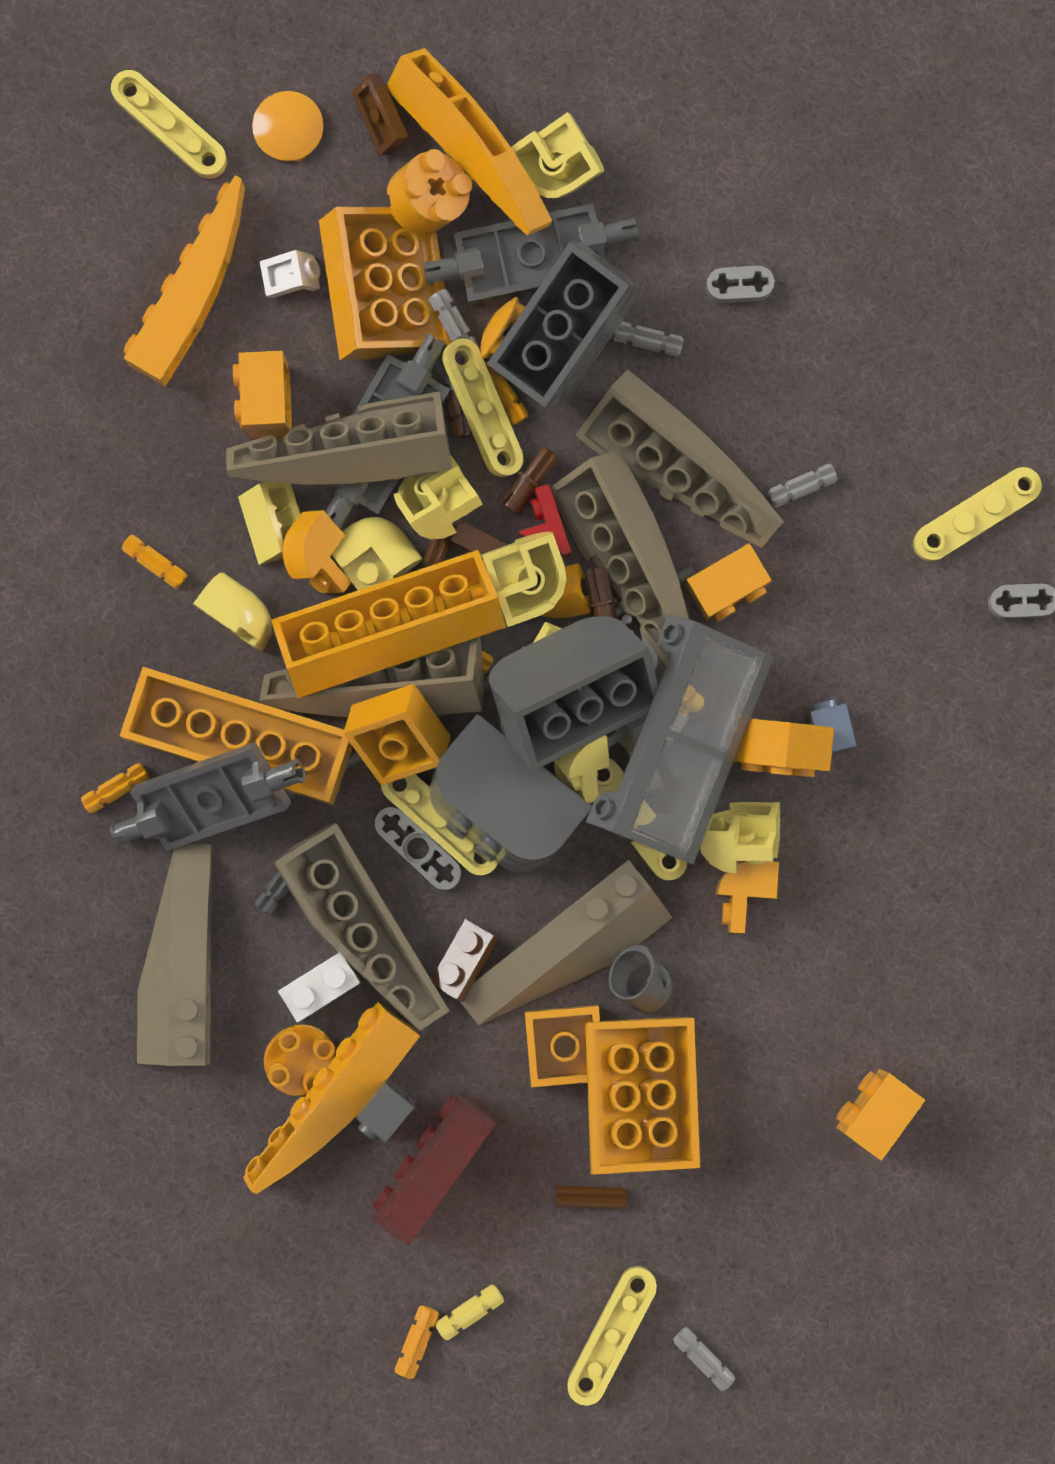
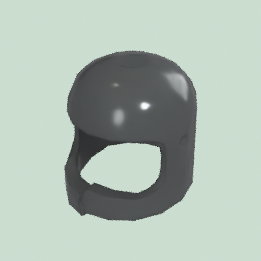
M643 945L630 946L622 951L613 962L608 980L610 990L630 1008L641 1013H653L668 1003L673 990L671 975L664 966L658 964V960L652 954L650 948ZM634 955H644L649 959L650 963L636 966L630 962V959ZM648 967L651 971L650 976L645 981L647 982L643 990L641 986L637 994L632 996L627 992V980L630 974L637 968Z

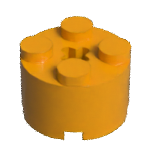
M437 149L429 150L415 156L390 179L387 187V195H390L391 201L390 211L394 219L403 228L412 233L438 232L464 212L469 202L472 181L454 159Z

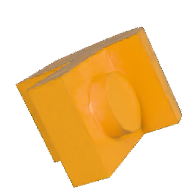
M324 510L302 512L285 536L283 560L286 570L292 579L309 578L311 586L321 593H344L351 581L330 556L345 535Z
M745 861L738 864L737 874L728 872L723 874L717 885L715 895L730 896V903H723L722 925H728V932L745 933L747 897L777 899L779 862H765L755 865Z

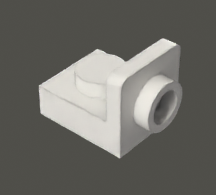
M294 250L260 261L267 297L276 298L301 289L310 291L320 289V268L312 254Z

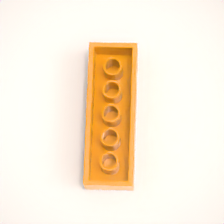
M479 550L271 620L297 698L506 628L498 595Z
M142 667L120 733V737L129 742L196 763L256 742L271 768L283 765L294 759H298L301 762V765L295 767V769L304 767L306 772L305 781L283 788L285 791L334 806L353 748L343 734L344 729L146 667Z

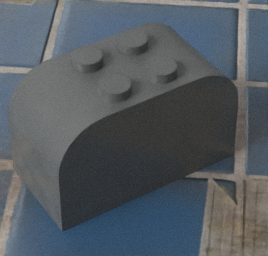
M569 242L487 365L542 406L551 407L559 405L576 388L635 303L641 286L583 243Z
M604 616L590 617L577 621L504 657L492 668L489 675V683L506 739L513 750L532 771L648 714L658 689L649 648L623 622Z
M476 714L443 754L430 782L431 803L439 816L447 822V829L459 839L466 837L476 845L474 849L477 854L491 863L495 860L505 869L517 873L533 872L546 865L592 808L589 803L543 766L532 771L509 745L506 736L478 714Z

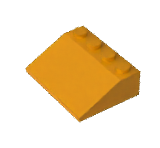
M335 207L319 220L339 360L377 359L386 357L387 354L397 356L416 353L427 333L434 336L435 340L440 339L447 346L453 342L438 318L441 315L438 310L434 311L429 302V298L433 294L445 289L444 281L428 285L423 263L441 259L437 232L417 234L406 230L394 219L389 207Z
M665 1017L585 1023L591 1174L700 1168L694 1018Z

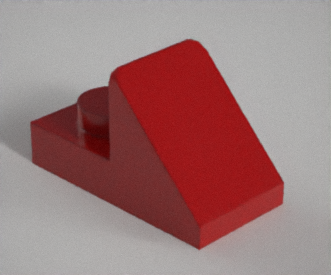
M547 484L535 488L536 499L530 500L536 520L543 519L544 524L520 531L519 538L542 532H552L562 559L570 558L572 552L550 486Z

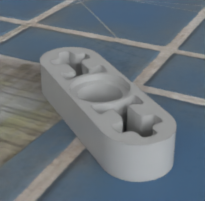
M395 807L385 808L378 813L375 819V828L378 834L433 886L441 890H448L459 883L461 878L459 864L406 814ZM397 814L401 818L398 821V825L405 832L409 826L415 829V832L409 834L403 840L401 847L395 843L396 840L401 838L395 831L384 832L383 828L386 825L382 820L384 816L388 815L392 818ZM415 838H422L428 843V854L422 859H414L408 853V845ZM436 850L442 855L436 859L440 865L446 867L448 864H451L454 867L451 872L454 879L450 883L446 880L439 883L435 879L438 876V872L431 865L427 872L421 867L432 859Z

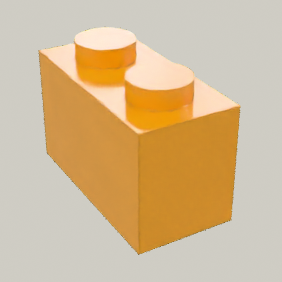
M749 543L688 578L685 585L706 621L715 617L717 622L736 612L733 605L745 598L750 604L767 594L764 587L768 586L772 580Z

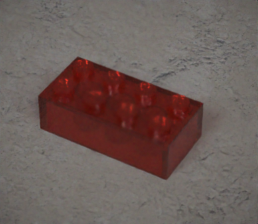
M463 1091L458 1098L451 1094L438 1113V1116L443 1118L436 1128L431 1124L428 1126L416 1144L421 1149L415 1158L408 1154L394 1175L398 1179L396 1185L393 1188L386 1185L372 1205L377 1210L372 1220L407 1246L414 1240L497 1123L498 1117Z

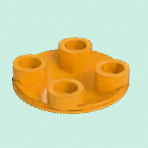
M283 91L269 96L259 105L254 114L252 128L258 146L267 155L281 161L297 162L305 159L318 146L323 135L324 123L318 106L309 97L294 91Z
M518 297L508 301L496 311L486 326L480 345L482 359L489 360L505 338L503 335L504 331L508 330L512 324L514 325L525 309V306L519 303Z
M294 1025L287 1027L276 1034L266 1048L264 1055L266 1076L277 1090L292 1096H305L313 1087V1081L317 1073L322 1068L328 1067L335 1058V1046L326 1033L314 1026Z

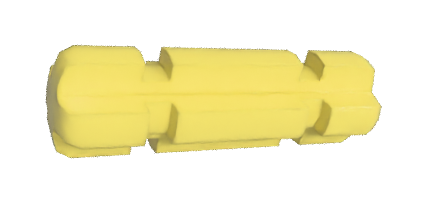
M489 1285L481 1291V1296L477 1297L475 1295L451 1311L452 1316L448 1317V1315H445L435 1324L439 1334L445 1340H450L459 1333L458 1329L462 1327L464 1330L488 1314L487 1309L491 1307L494 1310L503 1304V1296L495 1285Z

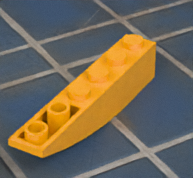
M425 48L402 55L386 85L388 92L527 236L550 226L552 219L534 184L498 128L473 97Z
M236 175L230 184L226 182L221 187L216 198L218 204L212 214L207 213L201 220L198 227V232L200 233L193 244L188 243L182 251L179 259L181 265L175 274L171 273L167 276L161 287L163 294L156 305L151 304L142 319L144 325L138 335L133 334L125 345L124 353L126 355L124 360L126 363L164 387L170 381L201 330L218 295L228 268L239 228L245 193L242 179Z
M379 1002L362 1014L358 1022V1028L352 1036L340 1043L336 1050V1056L329 1066L322 1068L315 1076L313 1087L305 1097H300L294 1103L290 1117L283 1126L277 1127L268 1139V1145L261 1155L255 1156L247 1165L243 1179L250 1191L258 1194L292 1172L323 1148L356 1117L358 1112L384 1080L389 1078L420 1037L411 1025Z

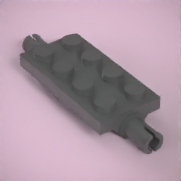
M591 203L549 212L552 219L550 226L528 236L512 220L455 232L454 240L457 252L454 253V257L423 262L428 285H432V283L460 278V281H464L469 305L534 292L540 287L569 242L583 243L606 260L605 250H608V246L639 240L638 229L635 228L636 221L633 217L628 220L603 225L602 221L598 222L594 204Z
M427 333L412 361L408 360L405 363L387 354L357 407L368 403L439 391L443 406L451 390L434 380L431 370L447 345L440 339L435 340L434 336ZM356 408L353 414L358 413V408ZM400 479L352 484H324L333 489V493H335L325 513L339 529L354 505L358 506L360 504L380 516Z
M256 742L134 785L130 794L137 804L136 816L113 823L110 827L111 836L115 838L122 835L121 838L115 840L117 845H124L141 837L145 839H159L165 850L168 851L288 809L291 800L283 788L304 782L306 779L304 767L295 769V767L301 765L298 759L271 768Z

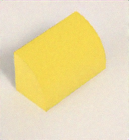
M259 483L238 498L258 564L261 565L283 558L285 536L299 517L300 512L291 483Z

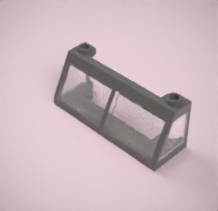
M667 614L659 636L661 648L671 654L617 793L607 791L600 794L594 801L586 822L643 847L694 864L774 657L696 621Z

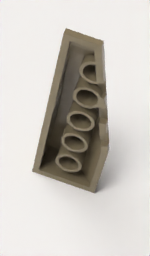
M628 369L610 387L575 435L599 455L621 449L639 485H642L645 481L653 488L659 490L660 496L670 501L674 498L690 506L691 512L702 518L704 515H707L719 521L722 528L761 548L784 522L746 475L706 434Z
M440 391L368 403L357 407L358 413L344 418H340L338 413L325 417V424L307 429L305 424L290 428L291 431L278 439L273 435H268L227 448V474L229 477L264 482L311 485L352 484L389 479L398 480L407 476L425 473L434 474L452 469Z
M621 449L591 457L551 486L550 489L555 504L580 553L586 561L592 560L596 566H604L606 568L610 586L613 587L622 599L620 606L627 615L632 614L641 624L640 632L667 666L671 654L664 651L660 646L659 636L667 614L689 619L667 545Z
M481 637L301 698L296 696L287 669L265 674L259 701L261 704L283 710L348 717L353 704L415 684L436 716L480 712L483 707L485 689Z
M337 823L326 825L294 845L273 862L310 924L417 1031H421L449 1012L448 1007Z
M186 844L174 848L138 987L137 1064L206 1066L211 1063L212 844Z
M627 860L475 981L461 1004L476 1023L481 1025L613 965L614 960L622 951L630 946L639 945L668 922L672 916L632 863Z

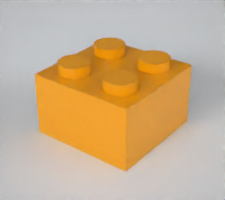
M283 351L238 353L239 364H233L234 386H238V393L240 394V400L234 401L235 421L239 422L240 430H244L249 439H258L268 435H273L276 438L284 437L291 431L292 413L290 367Z
M415 684L353 704L343 732L380 785L437 767L441 757L448 749L451 738Z
M750 719L733 762H741V770L815 777V770L830 771L835 727Z
M589 1005L525 1011L531 1087L587 1083L585 1023L600 1022L599 1006Z
M878 1069L875 1074L870 1071L863 1078L858 1086L862 1093L854 1104L848 1101L839 1111L836 1119L840 1123L836 1128L882 1161L925 1102V1099L890 1073Z

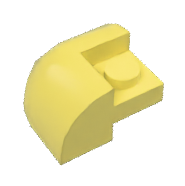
M568 112L539 133L533 131L511 147L534 184L538 194L546 198H561L571 194L604 172L603 165L595 149L589 145L574 118Z
M451 455L452 469L434 474L425 473L407 476L399 486L398 492L393 494L396 504L411 527L420 536L428 539H442L457 533L452 523L483 505Z
M367 517L352 523L342 531L345 537L331 554L357 590L405 575L423 561V557L405 533L392 521L381 517Z
M552 532L529 535L515 540V543L482 554L508 627L543 615L553 609L563 595L567 582L566 570Z
M219 573L208 583L193 604L262 653L272 634V619L267 607L253 592L225 573Z
M604 735L553 761L554 776L571 790L577 792L587 803L594 802L599 796L597 770L610 766L607 736Z
M780 802L729 803V810L713 813L700 846L701 853L711 865L723 872L737 874L740 861L756 865L773 862V859L778 857Z

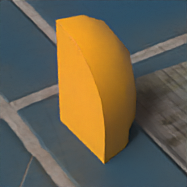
M579 563L565 566L567 582L563 595L553 609L541 616L568 618L592 613L591 608H589V604H591L590 595L584 596L582 592L581 579H585V575Z

